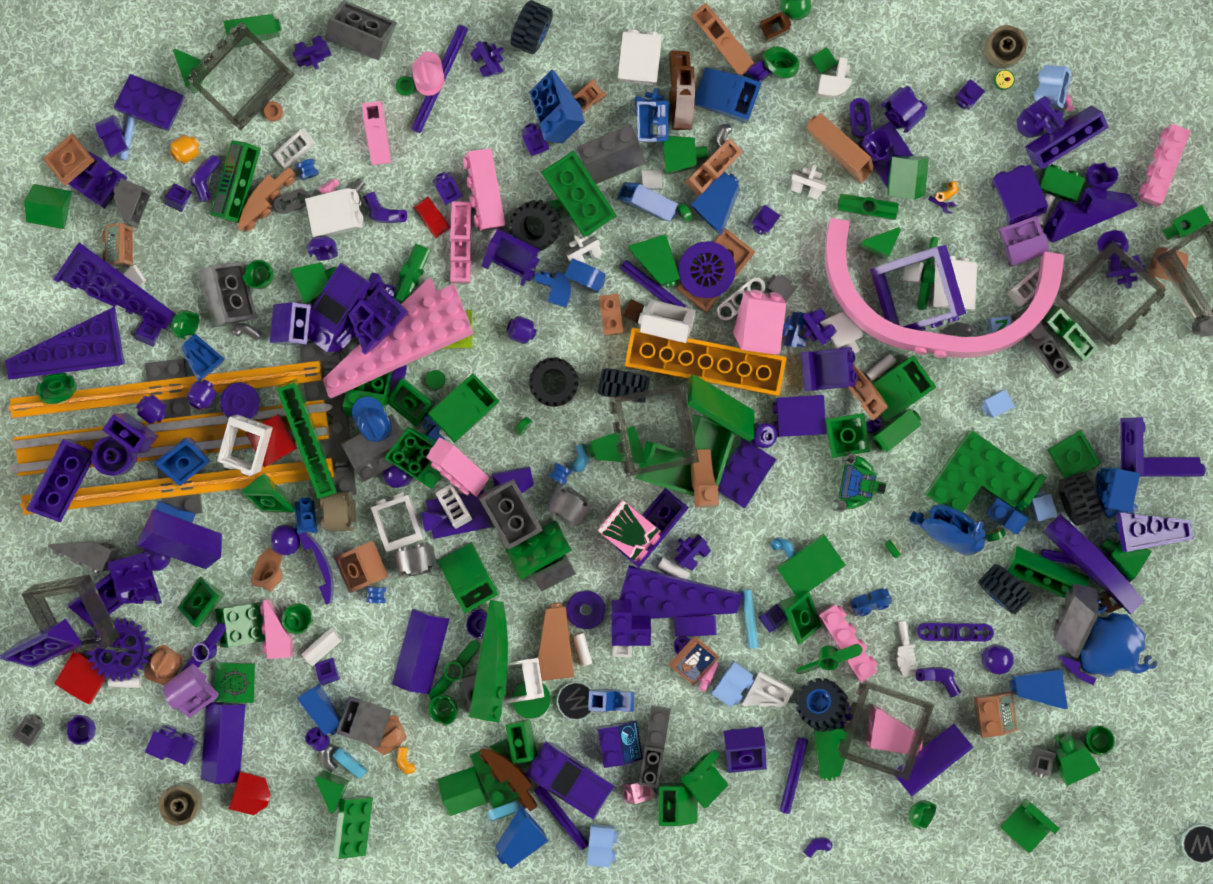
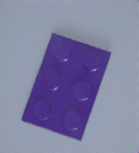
M130 74L114 105V109L169 132L185 97L180 93Z
M891 121L878 128L884 130L892 142L891 147L887 150L889 155L880 161L872 160L874 170L887 189L891 156H913ZM862 139V140H860L857 144H858L859 147L863 150V148H862L863 139Z
M743 438L724 468L718 492L746 508L777 459Z

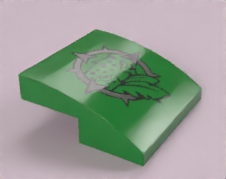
M215 662L214 689L219 694L218 698L214 701L254 703L255 663Z

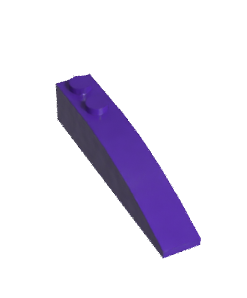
M1061 514L1043 531L1054 544L1130 615L1144 602V599L1117 568Z

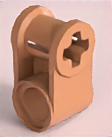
M595 79L586 84L582 90L573 96L576 101L584 102L585 105L581 108L582 113H585L607 96L606 92H602L598 87Z

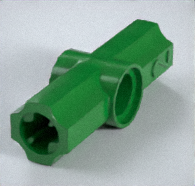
M840 194L837 211L860 214L865 217L872 216L896 220L899 203L877 200L872 197L865 198ZM865 202L872 204L873 210L871 212L864 210L863 204Z
M415 243L408 261L404 263L400 271V279L394 289L393 297L404 302L412 294L415 286L420 282L418 279L420 275H423V268L431 250Z

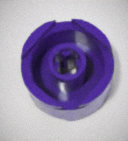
M909 86L899 87L881 103V108L885 107L886 109L884 113L886 118L898 130L901 127L905 129L904 133H908L926 115V104L914 96V92Z
M107 436L96 442L91 459L94 467L100 473L109 476H119L128 473L137 462V454L128 450L111 436ZM113 453L117 454L116 459H112V457L114 456Z

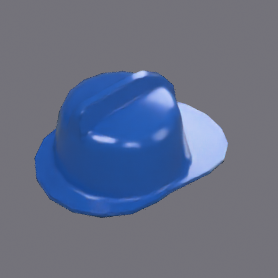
M363 397L355 402L352 415L361 434L367 440L374 442L382 441L388 437L391 432V423L381 403L373 397Z

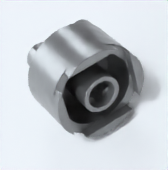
M560 483L547 503L549 506L548 511L555 516L561 515L565 518L564 521L572 527L575 524L580 525L593 504L591 502L587 504L585 502L586 497L570 487L567 489L562 488L564 484Z
M425 542L416 544L417 548L410 549L409 546L398 548L395 558L399 577L403 578L405 573L409 574V577L430 573V568H433L435 571L438 570L434 547Z

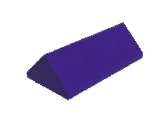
M62 439L26 510L61 523L92 463L93 450L72 439Z
M664 488L642 515L661 531L659 533L660 539L654 545L650 544L646 549L648 551L647 555L641 561L639 559L634 561L617 546L615 548L635 566L640 568L689 507Z
M152 509L137 542V546L207 569L221 558L222 534Z
M109 573L68 604V608L94 627L123 604H120L118 601L113 579Z
M412 609L395 670L393 685L408 692L429 694L448 628L449 618Z
M65 618L17 642L1 654L0 659L35 668L80 646L81 640Z
M211 702L206 706L201 780L214 784L237 782L239 772L241 771L246 704Z
M952 724L923 747L921 751H918V755H913L892 773L912 797L974 747L957 726Z

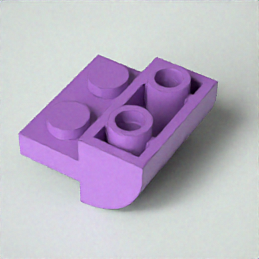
M1037 216L999 229L1005 247L1004 252L1010 267L1041 257L1044 252H1049L1046 234H1043Z
M191 664L168 681L163 689L169 705L174 710L179 708L188 718L218 698L219 693L205 681L206 675L194 664Z

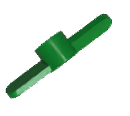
M931 237L929 249L937 247V237ZM935 257L927 259L923 266L917 308L919 310L927 308L931 284H935Z
M470 641L456 660L450 661L445 666L444 674L429 691L428 695L431 700L433 697L443 694L453 681H457L463 676L465 666L480 649L478 641ZM457 664L461 668L460 676L456 678L449 676L447 672L448 666Z
M853 644L839 650L834 646H824L820 649L819 660L797 668L796 673L804 674L820 667L828 671L834 670L838 667L839 663L859 656L863 649L859 644Z

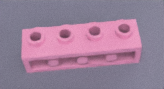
M1171 124L1163 129L1160 135L1161 143L1153 153L1155 158L1146 171L1147 179L1139 189L1140 197L1138 200L1155 207L1163 204L1191 132L1190 130L1175 124Z
M488 148L468 151L463 158V165L468 170L469 175L467 177V185L472 191L470 201L472 208H475L476 215H474L475 226L479 228V232L502 228L506 224L492 150Z
M440 437L426 457L432 462L431 466L441 472L440 474L450 480L451 484L459 488L458 490L467 496L472 494L477 497L489 479L459 449Z
M833 603L817 613L839 649L853 644L861 645L862 653L857 657L846 660L857 679L862 682L877 673L875 667L878 665L872 655L870 657L867 656L865 652L867 649L862 639L858 640L854 635L857 631L851 622H846L844 618L846 613L841 605L837 607Z

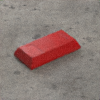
M429 196L413 207L435 238L451 228Z

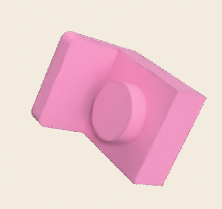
M639 781L623 784V797L627 803L637 804L656 798L654 788L639 785Z

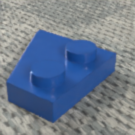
M196 334L183 343L181 347L197 381L200 382L225 360Z

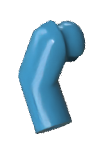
M584 444L575 446L578 457L574 463H571V470L573 472L583 471L589 461Z
M777 537L771 542L773 550H784L788 558L796 553L789 540Z

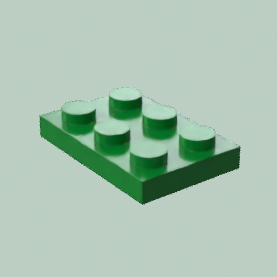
M556 520L542 527L543 531L511 549L505 548L520 579L527 577L572 551Z
M506 739L488 746L512 760ZM480 750L469 755L493 809L520 797L517 792H513L508 785L509 779L503 783L499 779L497 781L494 779L490 772L492 768L488 763L485 764L479 755L481 753Z
M363 796L340 799L333 858L345 859L366 856L373 802L372 797Z

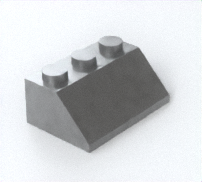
M343 0L328 20L325 38L379 61L388 46L397 22Z
M631 124L577 146L581 161L596 184L646 164Z
M243 261L210 265L198 271L212 328L257 318L250 287L242 279V275L245 274Z
M392 414L388 415L391 423V432L384 440L378 442L369 441L361 432H358L341 442L351 464L363 482L394 465L384 457L404 431Z
M514 479L495 486L479 495V500L508 550L543 531Z
M1074 583L1071 590H1068L1066 593L1065 604L1059 608L1058 619L1053 621L1052 631H1054V639L1075 658L1079 657L1098 617L1097 589Z

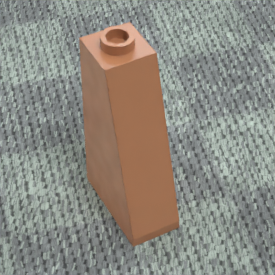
M820 113L817 117L814 116L809 120L807 126L808 133L860 184L874 171L871 157L824 115Z
M561 603L550 604V608H546L538 655L542 681L575 676L566 606H562Z

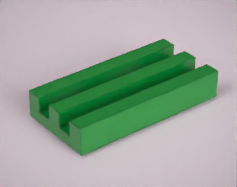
M1042 473L1036 476L1015 506V509L1021 512L1026 506L1030 505L1046 480V476Z

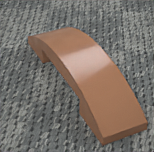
M854 364L857 382H855L856 386L848 388L861 402V407L872 420H875L888 406L869 379Z

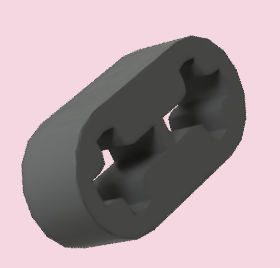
M303 189L292 191L276 198L274 208L280 214L291 213L307 206L305 199L304 203L293 201L299 198L298 194L306 195V198H310V195ZM281 200L285 203L291 201V204L286 205L285 210L278 208Z

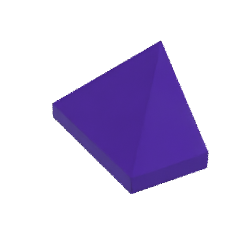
M530 466L492 473L494 487L514 479L519 490L523 493L534 485Z

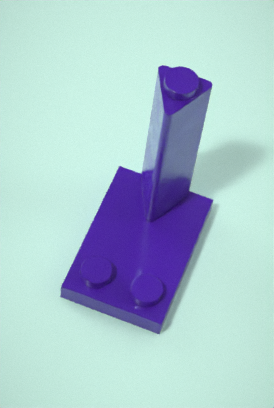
M1143 417L1120 418L1122 470L1140 473V477L1204 476L1206 468L1204 464H1201L1200 457H1144V432L1146 425Z
M484 489L480 491L479 495L484 493ZM463 493L459 494L472 520L456 529L451 524L438 498L427 500L428 511L421 513L424 530L426 532L432 530L433 539L490 528L491 523L489 515L479 500V495L475 497L472 494L468 496ZM455 499L447 504V506L455 503L457 500ZM459 506L450 512L453 513L459 510L461 507Z

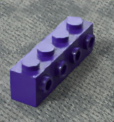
M1091 105L1065 121L1064 126L1056 129L1053 133L1049 134L1047 132L1025 146L1031 162L1043 169L1109 127L1103 112Z

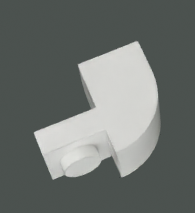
M839 58L836 76L821 74L817 97L835 99L845 94L852 82V79L845 78V76L848 77L850 65L847 64L848 58Z

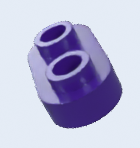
M856 98L849 105L851 131L855 137L864 138L871 131L869 104L865 99ZM861 106L862 111L857 112L855 107ZM858 125H863L864 131H858Z

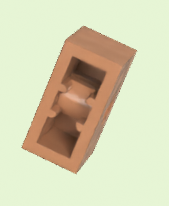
M618 293L599 296L604 336L624 334Z

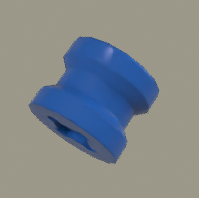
M307 159L296 164L297 170H300L301 180H307L319 175V171L314 166V159Z
M555 462L554 470L548 476L565 485L567 482L566 478L568 475H571L572 470Z
M367 586V603H386L384 598L386 587Z

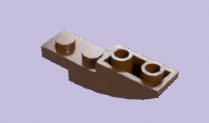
M671 50L669 52L672 90L669 92L672 130H691L695 104L694 66H691L689 51Z
M485 745L482 746L479 755L485 764L488 763L492 768L490 772L496 781L499 779L501 783L509 779L508 785L513 792H517L520 796L519 802L524 809L528 808L530 812L537 808L536 801L528 791L533 786V783L525 775V772L517 764H513L512 760L501 752Z

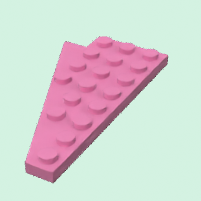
M428 278L401 304L409 313L386 338L367 355L362 353V347L359 344L323 379L328 396L330 398L338 396L474 334L455 284L437 291L432 278Z

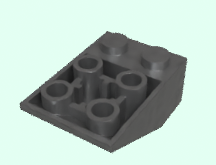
M106 541L66 542L48 545V548L53 549L52 553L61 557L66 555L71 558V562L78 565L83 563L89 566L88 569L95 573L108 571L107 562L115 561L121 548Z

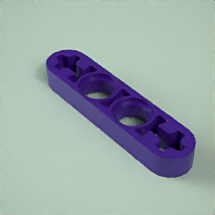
M925 622L921 623L916 630L918 637L925 641L986 642L991 640L994 635L993 628L985 623ZM924 626H927L929 630H935L934 626H937V638H934V633H928L927 637H924L921 630H924ZM944 626L950 628L951 632L948 637L940 635V629ZM976 626V631H982L983 627H986L989 634H986V638H983L981 634H975L976 638H973V627ZM962 627L970 629L968 637L963 638L960 636L959 632Z

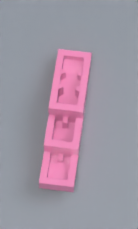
M452 202L450 235L451 283L470 284L471 202Z

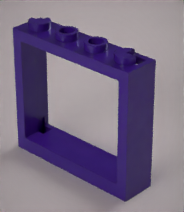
M947 245L934 247L870 269L884 319L900 326L885 273L935 257L950 312L903 327L925 331V326L931 325V328L943 325L942 321L948 320V323L959 320V316L966 314Z

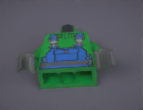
M845 451L848 454V459H842L845 465L838 495L840 500L835 499L833 501L838 503V508L833 509L838 512L863 506L867 501H872L873 492L884 494L886 489L885 482L876 481L877 473L874 472L873 466L865 458Z

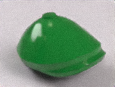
M776 46L768 49L763 54L765 65L776 77L788 79L798 73L800 61L797 56L787 49Z

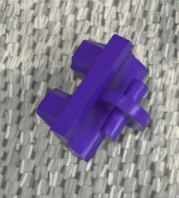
M321 36L312 39V46L306 47L304 42L294 45L295 52L292 53L299 67L313 65L315 70L319 69V62L325 61L324 58L332 56L326 41Z
M486 41L477 42L475 44L476 48L470 55L475 62L484 59L486 64L480 68L483 77L503 73L504 71L499 64L503 61L501 56L505 51L503 47L496 48L494 43L488 45Z
M1043 96L1029 105L1026 110L1037 120L1034 125L1037 129L1043 127L1051 134L1056 129L1064 126L1065 122L1062 119L1064 114L1060 110H1053L1049 106L1050 100Z
M1138 255L1126 257L1128 268L1122 269L1120 259L1108 261L1109 272H1106V277L1111 278L1123 275V278L1117 279V284H1124L1126 289L1131 288L1132 282L1138 281L1137 275L1130 276V274L1146 271V267L1141 265Z
M822 308L815 311L811 310L803 316L807 321L802 326L806 331L802 335L804 339L809 336L812 342H814L818 338L823 346L837 332L832 324L825 328L821 325L820 321L827 317Z
M699 534L694 539L689 536L685 541L679 538L677 541L681 546L677 549L679 554L674 559L683 568L686 567L692 571L698 564L693 557L699 553L704 558L711 550L707 545L708 542Z

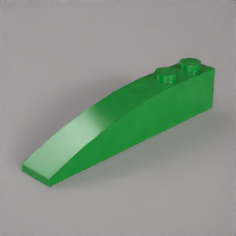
M298 379L278 385V395L317 498L320 499L337 493Z
M490 600L469 717L499 722L502 715L503 698L506 693L508 634L504 602Z

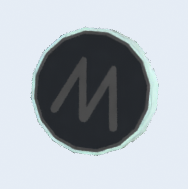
M573 681L561 688L557 697V705L563 716L570 720L578 721L585 719L592 713V711L588 710L589 690H592L589 685L580 681Z
M1194 824L1183 833L1181 847L1186 857L1200 864L1209 863L1213 860L1212 827L1205 824Z

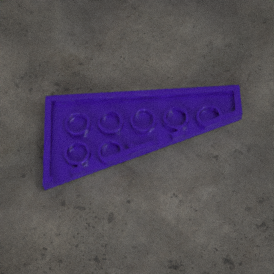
M80 242L75 246L53 279L57 282L64 281L69 284L70 288L75 290L80 288L86 291L88 296L113 307L118 305L125 308V312L131 315L134 312L142 316L143 320L163 329H166L176 313Z
M115 306L5 360L8 380L124 365L125 361Z

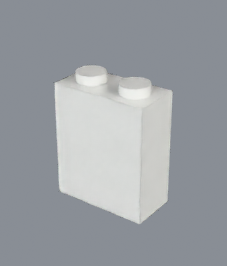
M632 29L623 32L618 82L657 86L662 36H659L657 32L641 34L638 30Z
M345 188L305 199L313 237L332 236L363 228V215L359 210V195L356 189Z
M950 256L965 310H975L977 263L969 262V258H958L956 260V256ZM936 264L933 307L949 309Z

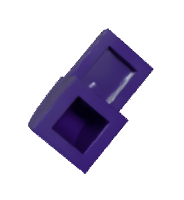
M115 115L95 123L98 136L102 139L109 157H115L129 150L123 137V129Z

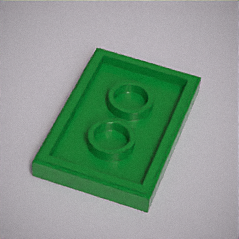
M823 533L777 566L776 569L793 593L798 595L806 591L810 592L846 566V564Z

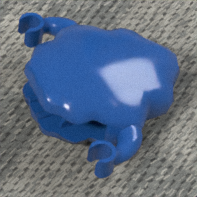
M933 505L931 510L928 511L932 515L930 518L923 519L924 514L922 512L917 514L915 511L912 512L909 518L911 523L919 525L927 531L932 539L962 555H975L984 548L985 531L982 528L983 523H976L967 514L951 506Z
M1102 605L1101 608H1098L1099 613H1102L1106 610L1105 605ZM1111 613L1107 618L1097 617L1081 650L1080 658L1083 671L1088 674H1100L1104 677H1112L1117 671H1129L1135 674L1143 673L1149 668H1156L1157 661L1148 664L1152 656L1147 655L1144 657V664H1138L1139 654L1145 650L1146 635L1127 614Z

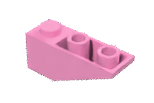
M381 101L362 103L372 165L391 163L384 104Z
M265 599L263 604H261V615H264L265 623H262V634L266 636V643H263V652L267 654V659L292 657V635L282 627L281 617L270 599Z

